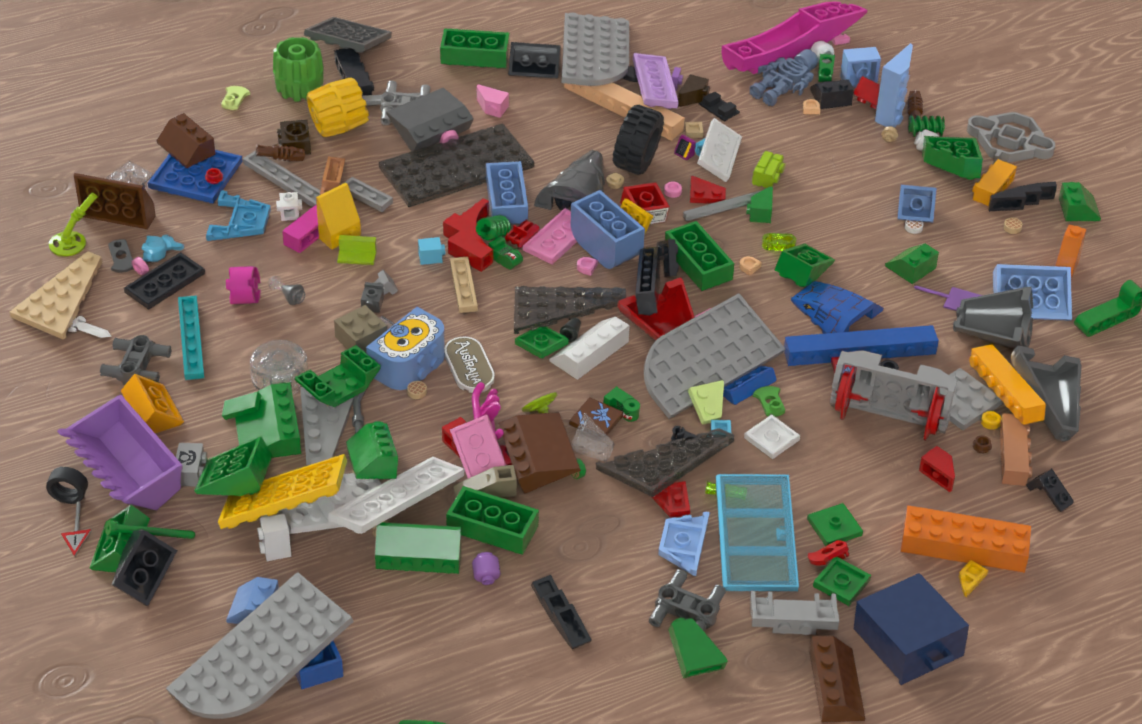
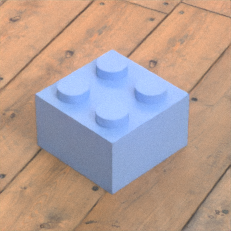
M877 48L844 49L840 73L841 80L849 79L853 88L857 86L862 76L878 83L881 58Z

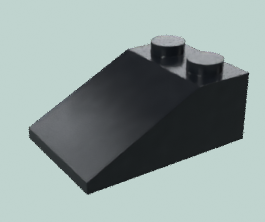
M144 529L133 531L123 549L112 586L148 606L177 550Z

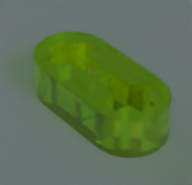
M767 233L762 237V247L770 251H782L795 247L797 239L792 234Z

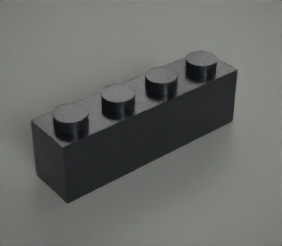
M353 48L334 50L335 65L341 78L355 79L358 87L363 92L362 96L372 95L374 85L369 79L368 72H365L364 63L360 62L359 53H356Z

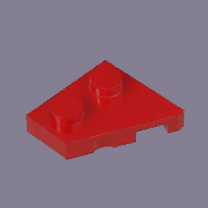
M691 176L690 203L712 204L726 200V188Z
M686 481L647 486L648 494L670 518L691 515Z

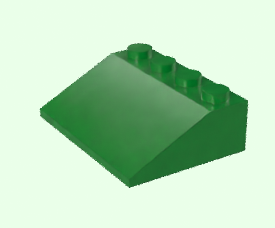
M291 382L271 384L259 390L258 392L261 395L259 410L235 417L239 445L262 436L272 458L301 454L300 435Z
M262 436L209 458L196 485L195 493L232 496L257 493L261 489L272 459V455Z

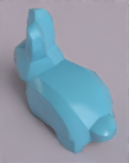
M147 235V240L142 245V250H144L143 260L146 262H158L165 258L166 251L171 249L180 251L184 249V245L175 242L169 235H163L162 237Z

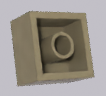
M366 305L334 320L335 337L347 349L357 345L361 350L366 351V347L387 331V325Z

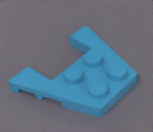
M221 190L218 206L234 207L228 226L209 225L206 240L212 241L264 234L271 212L270 205L252 199L247 201L241 199L240 195L231 196L228 195L227 191Z

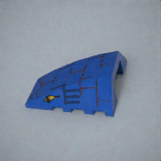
M814 281L791 298V302L804 315L811 317V322L814 325L818 324L822 328L823 334L849 332V327L862 316L866 315L873 319L884 309L851 291Z

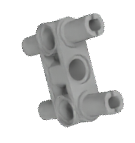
M388 81L386 92L381 96V124L389 125L391 122L386 111L429 94L430 86L422 85L420 95L396 92L397 83L395 81Z

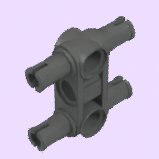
M138 335L131 340L114 338L113 350L126 351V354L118 366L102 364L100 376L116 378L123 385H126L134 374L159 382V372L148 371L146 368L153 356L170 358L171 346L155 344L145 335Z
M677 569L670 583L663 585L659 589V596L655 601L656 608L649 618V623L654 627H660L666 614L669 613L679 618H693L699 627L705 631V629L710 628L716 623V616L720 610L719 604L726 593V589L720 585H715L707 599L681 588L687 579V573Z

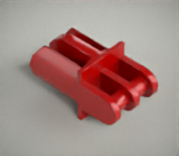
M526 219L519 226L513 225V229L506 234L505 240L507 242L511 241L513 245L517 244L519 248H522L528 240L539 232L540 228L537 224Z

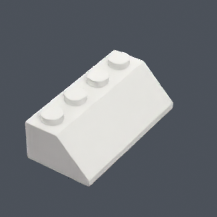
M616 316L600 321L552 356L549 361L578 380L629 342L630 325Z

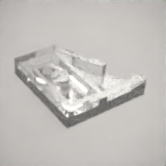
M585 413L571 443L573 451L604 462H608L615 445Z

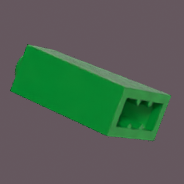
M678 618L671 623L668 631L683 678L725 668L728 663L727 658L693 618Z

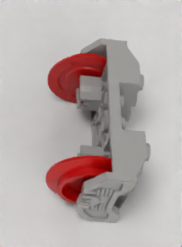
M863 350L841 352L832 384L833 391L830 399L831 406H835V411L840 412L841 420H844L848 408L851 407L926 426L924 441L927 440L930 434L936 435L938 429L940 433H946L957 379L950 377L940 369L921 364L917 375L880 366L882 355ZM845 364L853 366L850 372L844 371ZM940 388L948 389L946 399L945 395L940 394Z

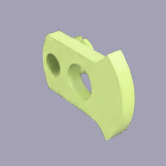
M241 86L227 87V94L221 106L225 109L237 110L243 99L250 95V91Z

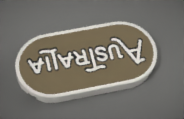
M457 337L446 344L445 359L460 389L469 390V393H473L479 382L485 384L482 392L491 388V385L494 383V371L479 341L471 337Z

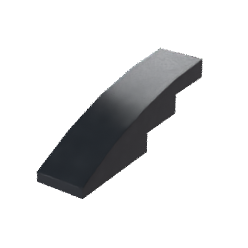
M1055 181L1042 182L1004 190L990 197L988 210L989 212L1023 210L1024 205H1039L1040 200L1055 198L1057 184Z
M548 575L533 581L531 587L571 649L591 642L592 640L573 603L569 604L562 589H558L552 576Z

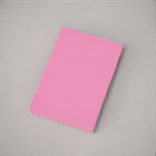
M488 415L450 429L468 479L490 468L507 466Z

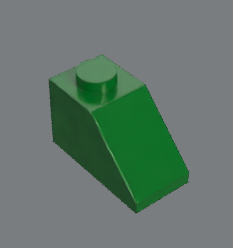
M768 187L751 197V204H747L746 214H750L749 222L771 223L773 187Z

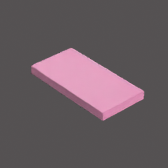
M564 208L523 245V251L550 264H554L577 243L571 230V211Z

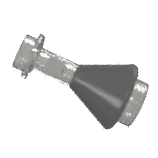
M273 276L269 279V288L282 291L290 305L300 304L305 299V291L302 285H285L281 283V278L278 276Z

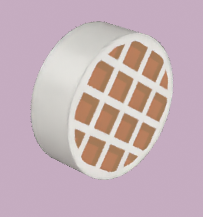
M906 220L905 230L909 233L918 234L923 229V222Z

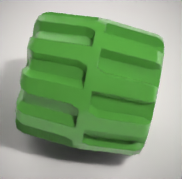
M291 37L280 41L277 44V48L274 49L273 75L277 92H281L284 99L291 97L294 102H299L302 98L307 100L308 92L323 86L324 65L321 50L315 41L305 37Z

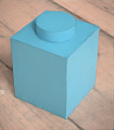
M440 237L418 239L420 264L442 263V255H445V245L441 244Z

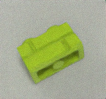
M765 151L753 171V185L760 187L762 185L764 188L773 187L774 183H778L780 173H783L785 170L783 155Z

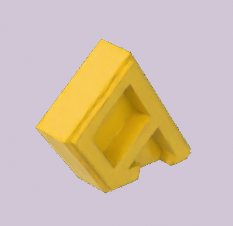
M972 560L964 566L958 576L965 597L988 574L986 568Z

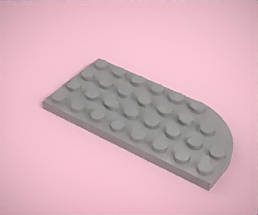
M565 13L561 83L599 86L610 84L623 78L629 69V20L624 18L613 19L607 16L596 17L590 14Z
M738 293L658 338L650 348L645 359V385L652 399L670 419L693 406L688 393L690 387L721 380L724 381L725 387L784 353L785 347Z
M297 572L166 689L184 708L200 717L225 719L245 714L268 700L354 621L348 613Z

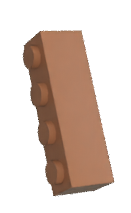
M1004 413L1000 423L1002 484L1026 486L1028 478L1032 477V466H1029L1032 454L1028 452L1030 450L1031 438H1027L1030 433V424L1023 425L1015 418L1014 414Z

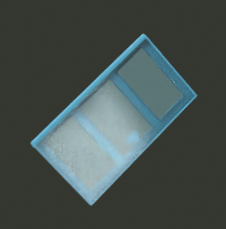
M716 475L723 587L726 591H798L799 582L789 475Z

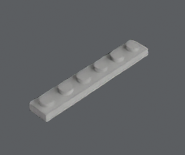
M256 150L243 158L244 165L287 192H297L298 199H302L306 204L311 207L317 204L316 197L320 195L319 189L269 158L256 156Z

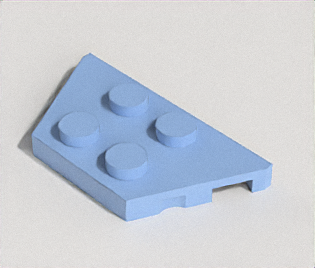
M703 512V516L693 518L691 515H685L681 518L666 519L658 555L689 574L696 576L710 512Z

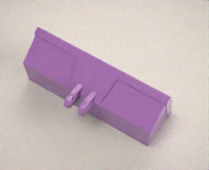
M122 395L113 398L68 428L58 429L57 431L61 436L70 438L66 440V443L69 446L78 448L74 451L77 456L88 459L83 461L84 465L96 469L92 471V474L96 478L105 480L100 484L104 488L113 490L109 494L113 499L121 500L129 505L158 510L181 489L183 465Z

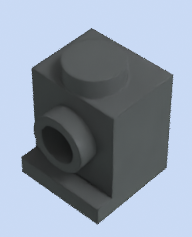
M365 282L361 297V307L366 305L372 312L380 313L384 300V284Z

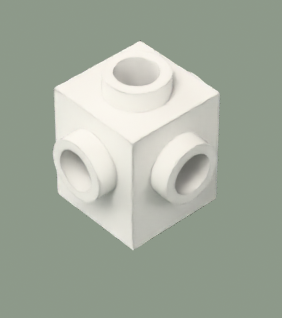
M297 192L279 193L280 201H276L277 211H281V221L297 220L299 218V210H302V199H298Z

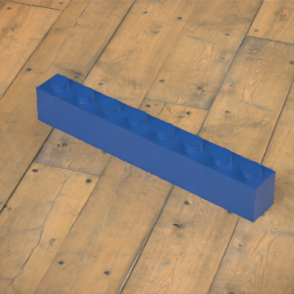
M933 325L785 337L784 354L788 366L831 363V358L840 357L842 351L854 352L863 350L882 355L881 359L934 355L937 353L939 340Z

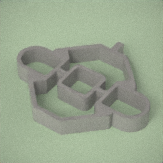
M1010 112L989 116L988 118L976 115L968 120V134L978 138V142L987 155L994 158V163L997 159L1007 163L1032 159L1033 157L1049 159L1054 154L1055 142L1051 138L1044 136V133L1032 117ZM1013 122L1029 127L1032 132L1029 137L1024 136V129L1005 123ZM1000 124H1005L1002 128H998ZM975 126L985 127L991 129V131H987ZM1006 134V135H1009V136H1012V137H1015V138H1018V139L1015 140V139L1006 137V136H1004V135ZM995 137L997 138V144L1012 150H1018L1020 146H1023V150L1006 152L992 147L990 141ZM1033 143L1039 146L1046 147L1048 149L1039 148L1030 144Z

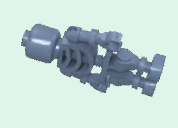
M804 49L794 57V60L791 58L786 60L785 58H778L775 62L760 66L758 74L763 72L764 78L762 81L750 86V95L753 98L755 97V99L763 97V102L766 105L768 104V106L775 105L777 97L787 93L788 90L793 89V93L799 90L798 95H801L804 88L813 80L814 75L810 71L818 64L817 55L809 49ZM768 87L773 88L772 90L770 89L764 93V90H766Z

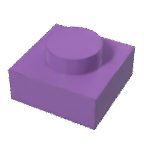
M678 67L674 68L672 74L675 91H677L678 85H682L683 75H680L681 68Z

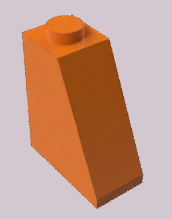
M1069 224L1064 234L1055 266L1071 267L1072 280L1080 260L1087 229Z

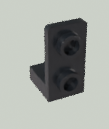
M1052 468L1026 484L1030 491L1036 488L1039 490L1044 489L1059 512L1074 503V500Z

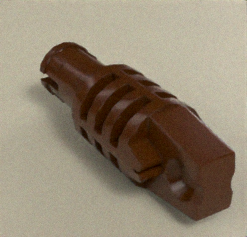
M910 91L907 102L908 115H912L915 120L917 115L921 117L923 114V100L920 91Z
M277 144L272 146H256V156L271 157L273 160H287L290 162L304 161L305 158L304 149L297 147H288L287 145L283 147V145L278 146Z

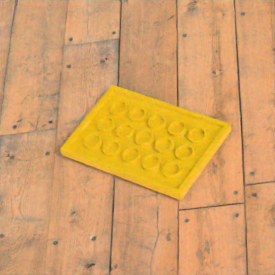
M345 454L265 479L261 489L255 494L250 495L248 493L243 496L228 495L218 520L220 528L228 527V529H231L245 521H256L260 516L266 514L267 516H272L285 508L290 510L304 502H315L322 496H334L340 490L347 459Z

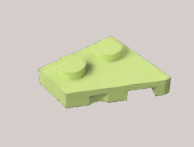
M723 380L690 387L688 390L702 425L711 423V420H720L722 417Z

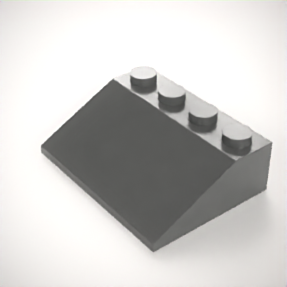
M444 88L386 111L387 116L412 154L439 143L442 134L449 130H455L457 134L469 130L474 120L466 106Z

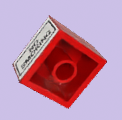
M656 182L623 188L620 200L621 205L624 199H629L653 215L650 224L666 222L670 206Z

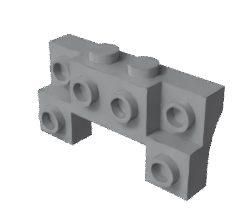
M751 591L750 611L752 627H772L773 633L816 635V629L838 630L839 613L837 610L836 594L831 595V600H819L818 593H815L814 601L773 600L772 592H768L767 598L756 597L755 591Z

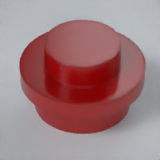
M211 168L206 172L205 180L208 183L217 184L223 180V174L219 169Z

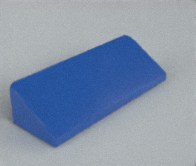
M766 366L754 369L725 386L723 397L734 405L752 396L757 389L776 382L777 378L774 369Z

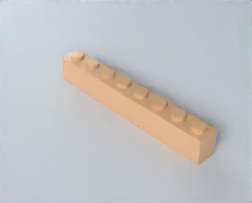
M564 83V88L624 118L634 105H642L661 112L664 116L661 136L671 141L684 131L685 117L662 106L649 107L644 105L641 96L615 83L599 86Z

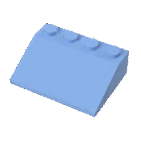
M912 44L905 47L882 69L875 122L885 127H896L903 120L902 112L905 107L906 86L910 77L909 67L913 48Z
M996 265L993 271L994 293L1032 287L1033 319L1072 320L1071 267Z

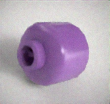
M479 553L472 561L473 576L476 581L482 582L483 585H490L500 577L499 560L492 553Z

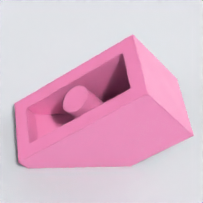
M477 85V101L484 113L501 118L509 107V93Z

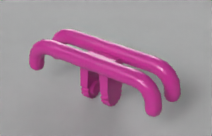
M479 382L471 398L474 419L488 415L496 438L499 440L503 436L504 431L502 429H495L494 418L499 413L498 411L501 410L500 400L497 396L498 391L492 389L480 407L479 397L485 384Z

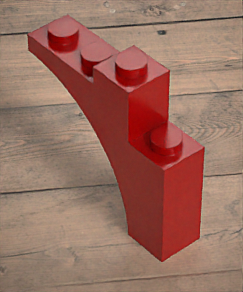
M484 198L475 203L466 212H463L461 216L454 213L443 221V236L449 238L448 254L455 258L468 257L470 266L480 272L493 263V249L486 245L476 232L477 222L489 215V201Z

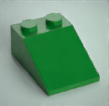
M804 243L782 250L774 270L779 272L781 277L790 278L795 281L796 285L805 287L816 281L834 263L835 259Z

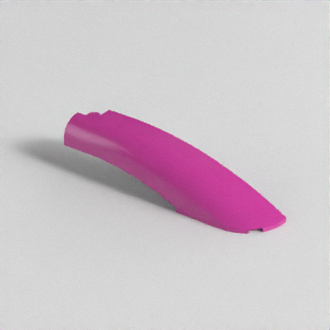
M835 1L800 8L796 14L772 29L745 40L722 45L721 54L723 62L729 70L737 68L741 72L748 70L752 74L758 73V68L762 65L775 62L778 58H785V60L791 58L794 60V57L804 49L810 50L815 42L824 41L827 43L862 18L867 13V10L851 3L848 5Z

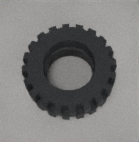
M642 105L631 107L623 120L614 145L612 160L617 168L637 175L643 174L648 169L663 132L664 116L661 112Z

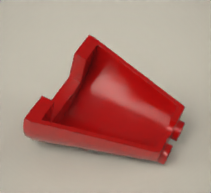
M681 277L665 283L658 297L657 313L648 316L639 315L635 295L619 300L617 305L619 311L655 341L695 318Z

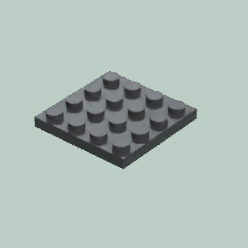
M331 17L305 29L304 36L310 37V40L325 41L329 45L337 44L345 49L353 48L355 49L354 51L362 53L390 39L392 32Z

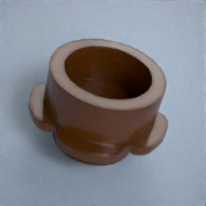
M983 435L976 437L973 441V449L981 454L988 453L992 449L990 438Z

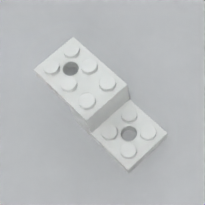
M354 473L344 474L340 490L334 496H322L312 503L304 502L290 510L286 508L279 510L278 515L285 514L289 534L339 528L341 526L328 520L329 512L381 485L379 479H356Z

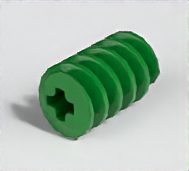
M910 115L908 119V133L912 132L913 137H915L917 132H922L926 129L936 134L939 132L940 137H942L945 130L944 116L942 119L940 116H936L934 119L933 115L929 116V118L924 115L921 119L917 115L914 120V117Z
M502 215L482 218L476 224L477 234L485 240H494L499 236L505 237L511 230L509 220Z

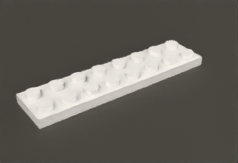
M431 457L399 474L397 479H390L329 512L328 520L336 523L338 526L351 529L355 533H365L374 526L379 525L383 521L462 478L465 469Z

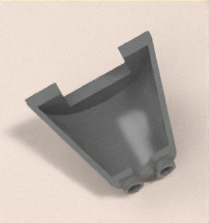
M1023 287L962 299L960 307H957L956 311L957 320L953 323L954 332L967 334L1011 349H1015L1017 346L1029 348L1033 329L1032 287Z

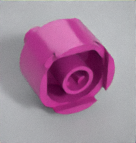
M255 266L230 267V278L226 279V289L230 290V304L258 303L261 295V289H258V283H261L258 268Z

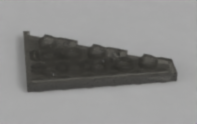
M515 287L514 334H519L520 330L528 328L532 331L539 327L557 324V320L564 318L571 320L572 318L594 314L597 309L605 308L609 310L613 307H618V301L626 298V288Z
M720 428L714 429L706 433L697 434V438L685 440V438H681L666 444L656 445V449L644 452L641 449L625 455L615 456L614 460L601 463V461L596 462V470L654 497L735 441L734 435Z

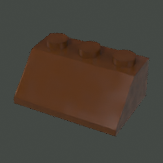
M185 113L170 119L157 139V144L185 168H189L216 155L214 138Z

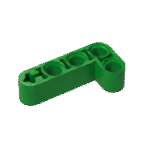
M1133 280L1126 281L1121 286L1117 298L1079 314L1074 321V325L1087 337H1090L1135 317L1142 308V288Z

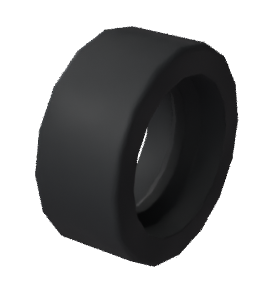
M70 467L55 468L51 472L46 484L47 492L52 498L67 504H75L81 501L88 488L87 478L80 471ZM59 482L69 483L76 489L66 488Z

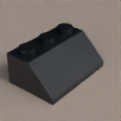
M511 42L508 75L558 79L561 46Z

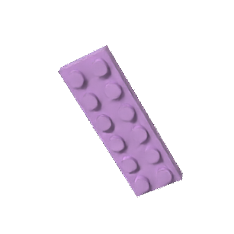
M633 53L632 59L644 105L649 107L662 106L666 109L677 108L678 99L666 57Z

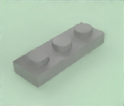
M353 177L345 182L348 184L353 198L381 212L393 204V197Z

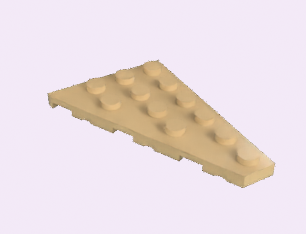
M88 251L12 309L10 311L11 318L64 340L67 337L66 332L68 328H71L72 322L80 310L79 305L81 301L85 300V295L92 285L91 280L93 276L97 275V270L101 267V256Z

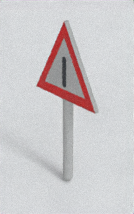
M80 501L76 503L75 530L73 532L61 533L74 557L92 531L91 529L79 531Z

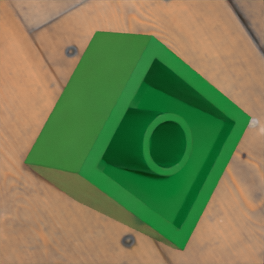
M1062 182L1059 202L1065 221H1101L1094 195L1080 182Z
M926 243L920 244L900 253L885 263V267L909 283L914 284L936 269L939 252Z

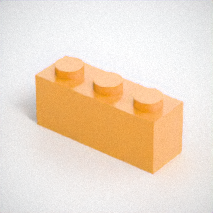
M997 159L994 164L989 166L987 173H983L980 181L974 184L972 192H974L973 200L989 206L990 197L1006 190L1014 181L1017 166Z

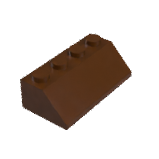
M812 636L809 654L821 723L865 721L853 649L834 636Z

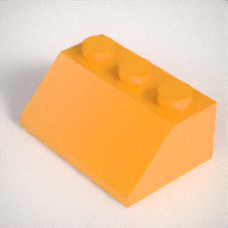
M134 374L121 389L125 400L155 434L184 423L163 384Z

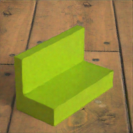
M340 235L337 263L374 265L377 252L376 237Z

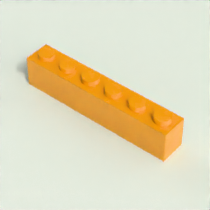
M993 344L971 349V356L969 358L971 367L984 379L988 387L996 393V396L1004 402L1015 418L1023 425L1045 419L1046 403Z

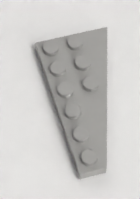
M300 387L307 466L334 457L335 451L339 446L340 437L349 418L354 397L334 408L319 402L307 390Z

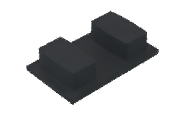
M717 92L708 94L703 98V101L699 102V105L724 122L740 113L736 109L735 104L732 102L726 103Z

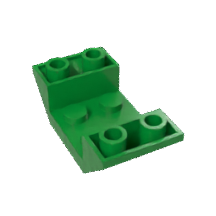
M354 345L341 352L340 365L319 376L309 369L296 376L295 381L319 402L335 408L364 392L381 369V365L357 345Z

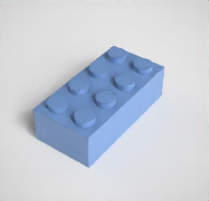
M521 161L486 163V183L491 217L497 215L505 216L510 224H521L526 219L528 220V202Z

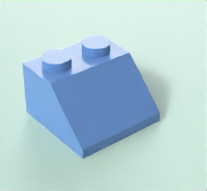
M901 185L897 219L933 223L937 188Z
M256 577L238 587L226 622L239 624L279 589L278 580Z

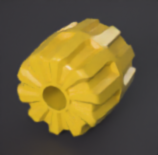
M346 78L330 82L307 93V104L311 118L322 137L348 132L369 121V112L366 109L367 103L362 98L363 92L358 87L355 79Z

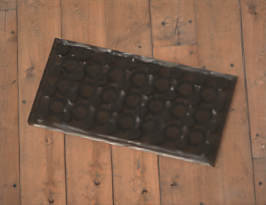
M502 123L460 136L458 139H450L446 143L441 142L380 161L379 168L406 205L412 207L486 183V163L521 161L522 170L524 171L533 168L535 162Z

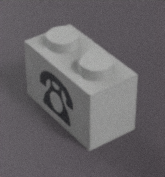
M179 443L176 458L183 465L181 486L196 487L204 469L203 464L207 462V452H204L203 443Z

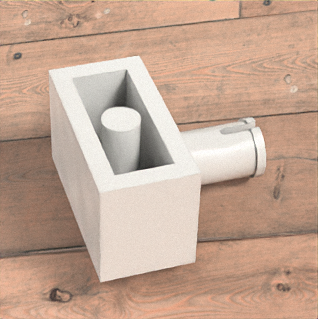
M266 514L261 516V527L257 528L259 540H262L259 542L260 553H265L266 561L291 557L289 528L285 514L267 516Z

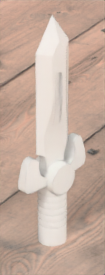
M82 316L75 318L71 328H68V332H77L78 328L80 331L100 338L111 337L108 330L85 323L86 319Z

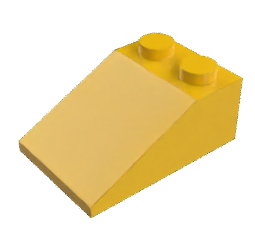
M347 183L316 197L319 239L331 250L339 247L340 235H361L360 219Z

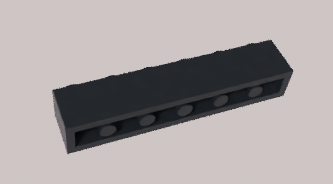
M658 246L642 248L639 251L636 300L639 315L648 316L658 312L661 268Z

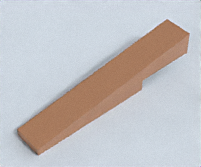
M328 156L320 195L341 185L345 158Z

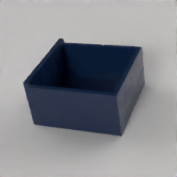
M918 573L856 602L853 629L899 679V684L903 685L964 656L969 624Z

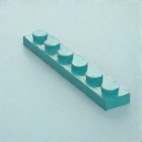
M197 295L178 297L185 380L204 378Z

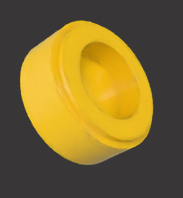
M986 411L982 414L981 424L983 427L990 430L999 428L1001 416L998 413Z

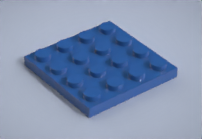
M215 150L216 155L189 168H185L168 154L149 180L148 188L214 203L221 190L224 189L243 162L242 156ZM211 168H217L223 174V180L217 184L208 183L205 180L206 172Z

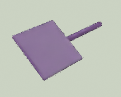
M914 286L915 289L946 297L947 299L943 307L957 311V307H960L962 299L982 296L955 287L951 288L948 295L921 286Z

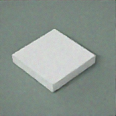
M770 415L744 433V438L774 459L798 442L800 435L776 417Z

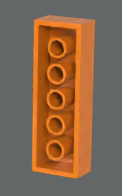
M907 505L900 552L964 563L972 560L982 566L1025 573L1029 558L1031 526Z

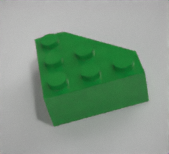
M924 136L922 150L924 162L969 180L981 177L983 158L976 138Z

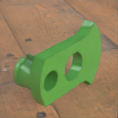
M765 386L753 393V397L759 399L766 416L773 415L777 417L785 413V407L778 395L781 389L778 387ZM773 399L770 401V403L766 402V400Z

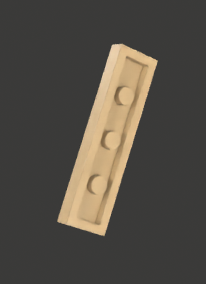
M468 257L450 258L459 313L478 311Z

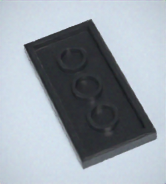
M180 252L124 287V293L149 310L203 276L205 269Z

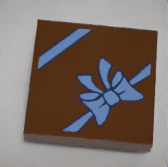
M589 397L569 420V425L604 440L622 419L623 412Z

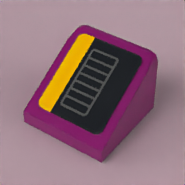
M682 134L674 154L684 160L690 159L695 155L696 141Z

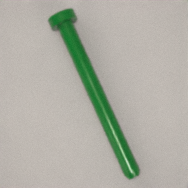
M110 520L107 521L105 528L106 534L111 536L115 533L132 534L135 530L144 529L153 536L193 539L195 537V532L190 530L119 525L115 521Z

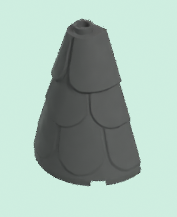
M590 150L572 162L568 168L562 171L539 192L534 206L551 210L553 207V197L575 202L599 190L604 193L603 185H605L602 154L598 151Z
M1017 346L1011 354L1012 367L1046 403L1045 419L1043 421L1055 439L1062 442L1069 441L1079 431L1082 368L1080 358L1064 355L1052 366L1029 361L1035 356L1034 349Z

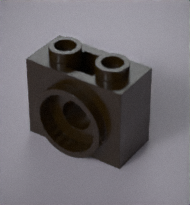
M308 120L280 122V129H277L278 139H280L278 140L279 145L304 149L305 155H311Z

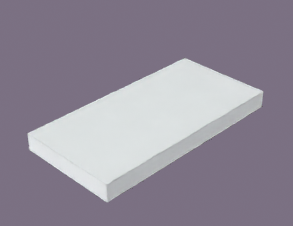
M714 118L710 123L697 164L726 182L730 177L742 136Z

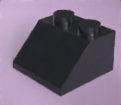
M849 79L816 83L810 87L814 99L820 103V109L852 105L854 88Z

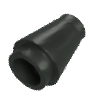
M572 318L561 327L560 334L568 338V342L576 340L581 321L578 318Z

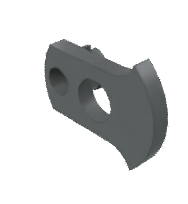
M119 239L110 242L108 247L114 262L111 270L115 272L132 270V260L134 259L131 256L127 241ZM124 253L127 255L124 259H118L116 257V255L120 256Z

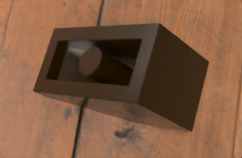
M690 74L678 93V107L703 101V98L710 93L709 79Z

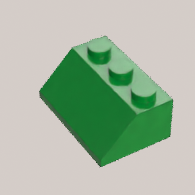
M130 505L109 520L115 521L119 525L147 527L150 518ZM106 521L89 568L95 571L116 573L123 549L131 534L115 533L113 536L107 535L105 531Z

